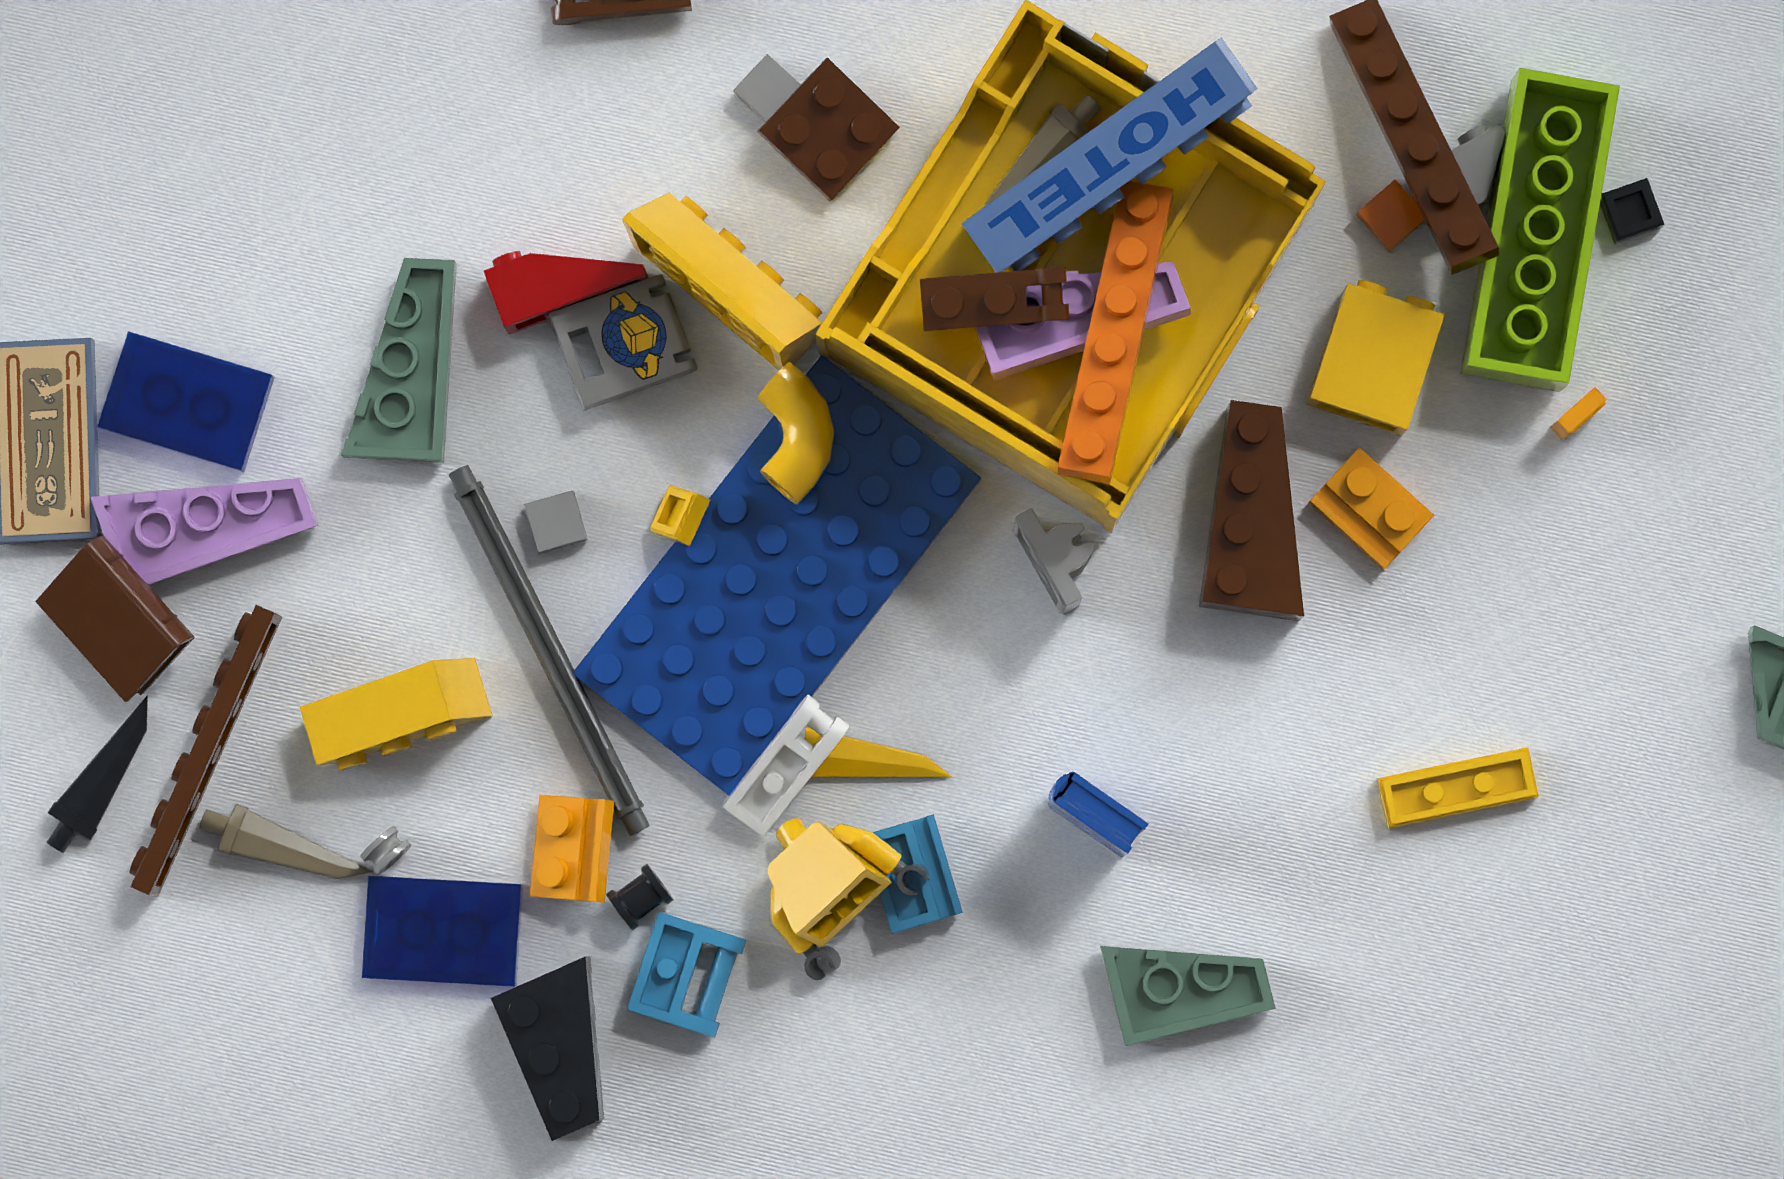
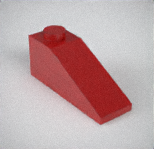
M520 251L506 253L495 258L492 261L494 267L483 271L503 326L509 335L548 321L550 312L649 278L644 264L536 253L522 256Z

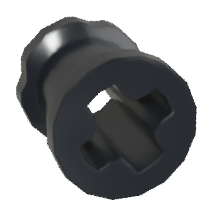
M648 864L641 868L642 874L618 892L611 890L606 894L614 908L632 931L639 926V919L662 902L668 905L674 901L667 888Z

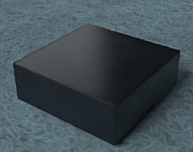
M1648 178L1610 190L1601 195L1600 207L1614 244L1660 229L1665 225Z

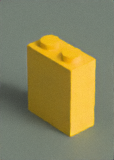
M1358 280L1357 286L1347 283L1342 292L1306 405L1403 436L1408 430L1445 314L1434 311V303L1419 297L1406 296L1405 301L1387 296V289L1373 282Z

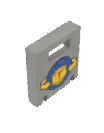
M662 274L549 313L550 323L583 411L685 376L698 369L694 358L677 364L674 357L690 352L691 348L670 293L653 298L650 296L651 292L666 286ZM587 328L603 374L585 380L570 338L586 333Z

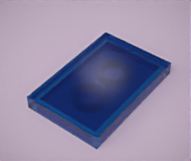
M128 331L97 427L131 439L245 472L275 377L272 374Z

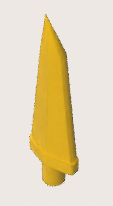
M806 727L804 739L814 745L821 735L810 727ZM846 736L841 738L811 776L812 779L813 777L953 778L926 755Z

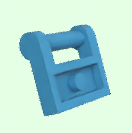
M658 911L627 1010L715 1038L720 1025L715 1020L737 953L743 954L747 940ZM703 942L718 948L695 1015L682 1011V1007Z

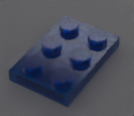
M368 876L362 978L517 987L523 884Z

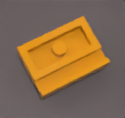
M1360 447L1308 502L1382 571L1388 567L1435 516Z
M539 795L530 886L531 897L605 903L614 801Z

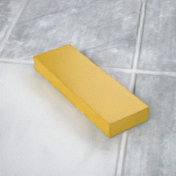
M1528 747L1377 778L1387 829L1539 797Z

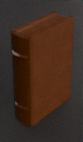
M99 536L85 544L35 601L125 703L130 701L137 693L139 695L144 694L195 638L177 618V615L167 607L123 558V554H120L105 536Z

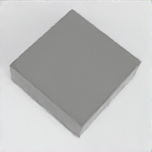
M766 54L737 85L733 92L766 122L801 84L772 57Z
M573 490L524 504L539 554L588 540Z

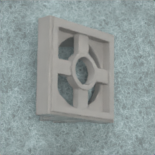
M1030 508L1016 516L1013 531L1059 613L1065 615L1079 607L1083 597L1072 578L1083 572L1092 556L1091 553L1095 545L1093 542H1089L1078 547L1074 546L1081 540L1080 533L1085 529L1081 523H1061L1045 532L1035 512Z

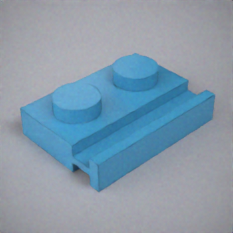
M934 814L873 832L902 855L900 860L906 865L912 863L925 866L930 875V879L926 880L914 870L907 871L905 882L909 887L918 892L917 895L902 893L897 885V877L891 872L886 875L892 883L880 893L892 934L963 913Z

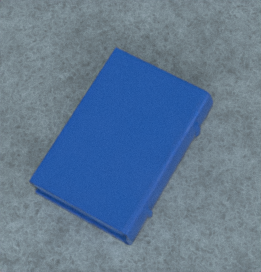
M1069 772L1067 775L1061 776L1049 793L1048 805L1052 810L1121 858L1130 852L1133 848L1131 844L1149 824L1075 772ZM1067 785V790L1065 791L1062 797H1059V795L1062 793V791Z

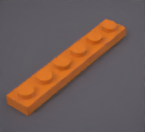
M1132 181L1120 187L1125 197L1118 201L1058 463V475L1110 484L1173 201L1172 188L1144 183L1141 185L1138 182Z

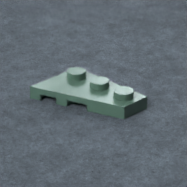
M1100 946L1125 1046L1276 1009L1264 961L1261 958Z

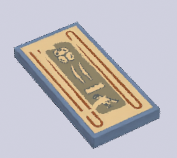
M92 338L0 342V545L93 540L101 536L100 523L90 498L99 496L95 340Z

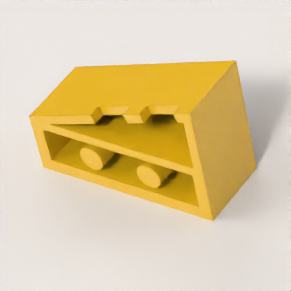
M475 658L432 660L300 706L316 765L336 764L338 771L368 763L367 754L380 750L382 756L395 754L411 748V741L425 736L427 741L442 738L457 732L456 727L493 716Z

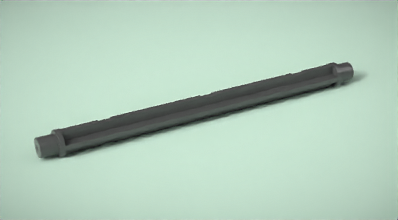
M469 465L454 470L449 474L457 491L454 496L461 504L608 799L614 801V811L617 820H622L629 836L641 832L650 826L641 809L644 807L642 800H639L580 680L574 676V668L483 489L482 482L476 481Z

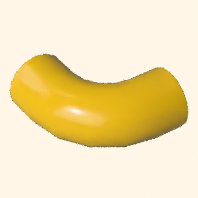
M788 362L773 376L756 398L776 416L781 423L784 433L782 444L778 451L760 469V472L783 496L794 504H799L816 485L830 461L834 427L826 400L811 380L795 365Z

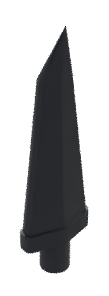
M148 695L47 812L60 822L46 843L61 853L65 852L77 832L89 840L97 832V827L147 732Z

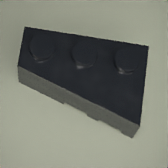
M589 956L580 958L491 998L551 1141L604 1119L595 1024L596 1014L591 977L592 967L591 957Z

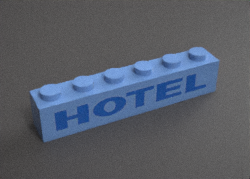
M1221 37L961 224L996 273L1002 272L1009 266H1011L1013 271H1021L1041 256L1036 247L1052 236L1055 242L1059 244L1083 227L1077 218L1094 207L1100 215L1125 196L1119 189L1121 186L1134 177L1142 185L1167 166L1161 158L1173 149L1179 147L1181 152L1186 154L1207 139L1209 135L1204 127L1221 116L1224 122L1228 124L1252 107L1247 97L1258 88Z

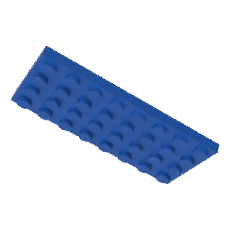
M822 355L807 372L806 376L828 404L834 427V438L830 461L816 485L799 504H794L775 489L761 474L760 469L778 451L783 440L784 433L781 423L774 415L710 496L709 505L691 545L687 546L676 541L573 671L575 677L728 796L731 795L741 779L789 720L801 701L807 695L813 697L981 481V477Z

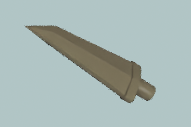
M1086 95L1071 112L1060 103H1057L985 202L984 207L1090 132L1085 126L1102 109L1101 106L1089 95Z
M239 804L235 805L230 817L206 809L200 822V829L222 836L218 851L227 855L234 854L335 879L373 872Z

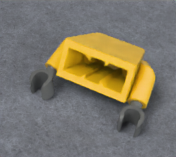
M790 819L783 823L776 832V838L785 850L769 864L767 870L773 885L770 889L771 922L797 954L803 953L807 957L804 963L806 974L811 979L822 980L825 977V973L818 967L817 957L824 958L834 970L841 965L839 953L834 948L824 945L892 883L886 875L890 872L897 877L898 888L906 895L918 894L915 889L909 887L905 882L907 871L914 870L926 880L930 879V875L925 866L912 863L906 865L900 860L902 855L873 832L846 824H839L831 828L820 821L812 823L806 828L800 819Z

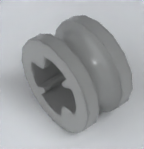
M395 826L381 834L360 855L364 862L369 860L374 863L373 872L377 876L390 868L411 847L408 840L400 841L397 838L399 831Z

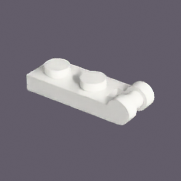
M807 695L801 701L789 720L741 779L731 795L724 801L722 808L762 837L766 835L849 728V724L838 716L832 719L819 709L821 704L810 695ZM806 725L821 735L814 745L799 735Z

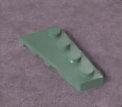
M403 259L384 319V328L370 362L371 368L363 393L359 396L354 412L355 418L348 439L346 438L341 452L343 458L444 463L457 267L455 260Z

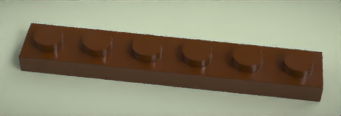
M1366 0L1330 15V26L1451 275L1499 256V246L1378 0Z
M255 605L252 614L245 612L240 619L234 634V640L238 641L239 644L231 661L224 659L215 675L213 687L218 688L211 707L204 705L195 720L192 733L198 736L190 754L183 752L174 767L171 780L177 783L169 801L162 799L154 812L150 826L156 830L148 848L141 846L133 859L129 873L135 877L130 886L131 888L147 895L159 896L274 638L282 616Z

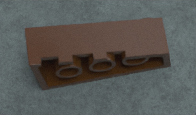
M1231 400L1227 407L1199 607L1292 621H1300L1304 617L1282 407Z

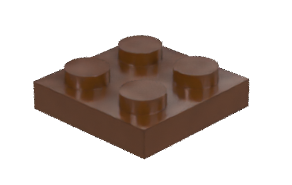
M827 57L760 127L757 133L826 199L831 201L900 127Z

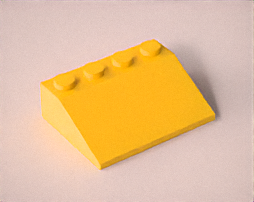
M669 192L629 211L624 216L622 221L633 247L778 371L788 362L795 365L816 341L815 334L822 324L818 319L822 311L803 294L799 293L794 299L781 288L780 285L784 279L767 263L761 260L755 266L741 254L746 249L745 245L728 230L723 228L719 233L715 232L704 222L708 214L689 197L684 196L679 201Z

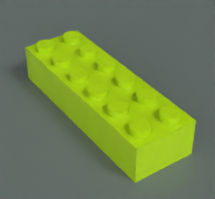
M1519 68L1512 78L1503 124L1505 136L1496 165L1487 216V224L1499 246V256L1479 264L1460 374L1561 392L1569 384L1620 85Z

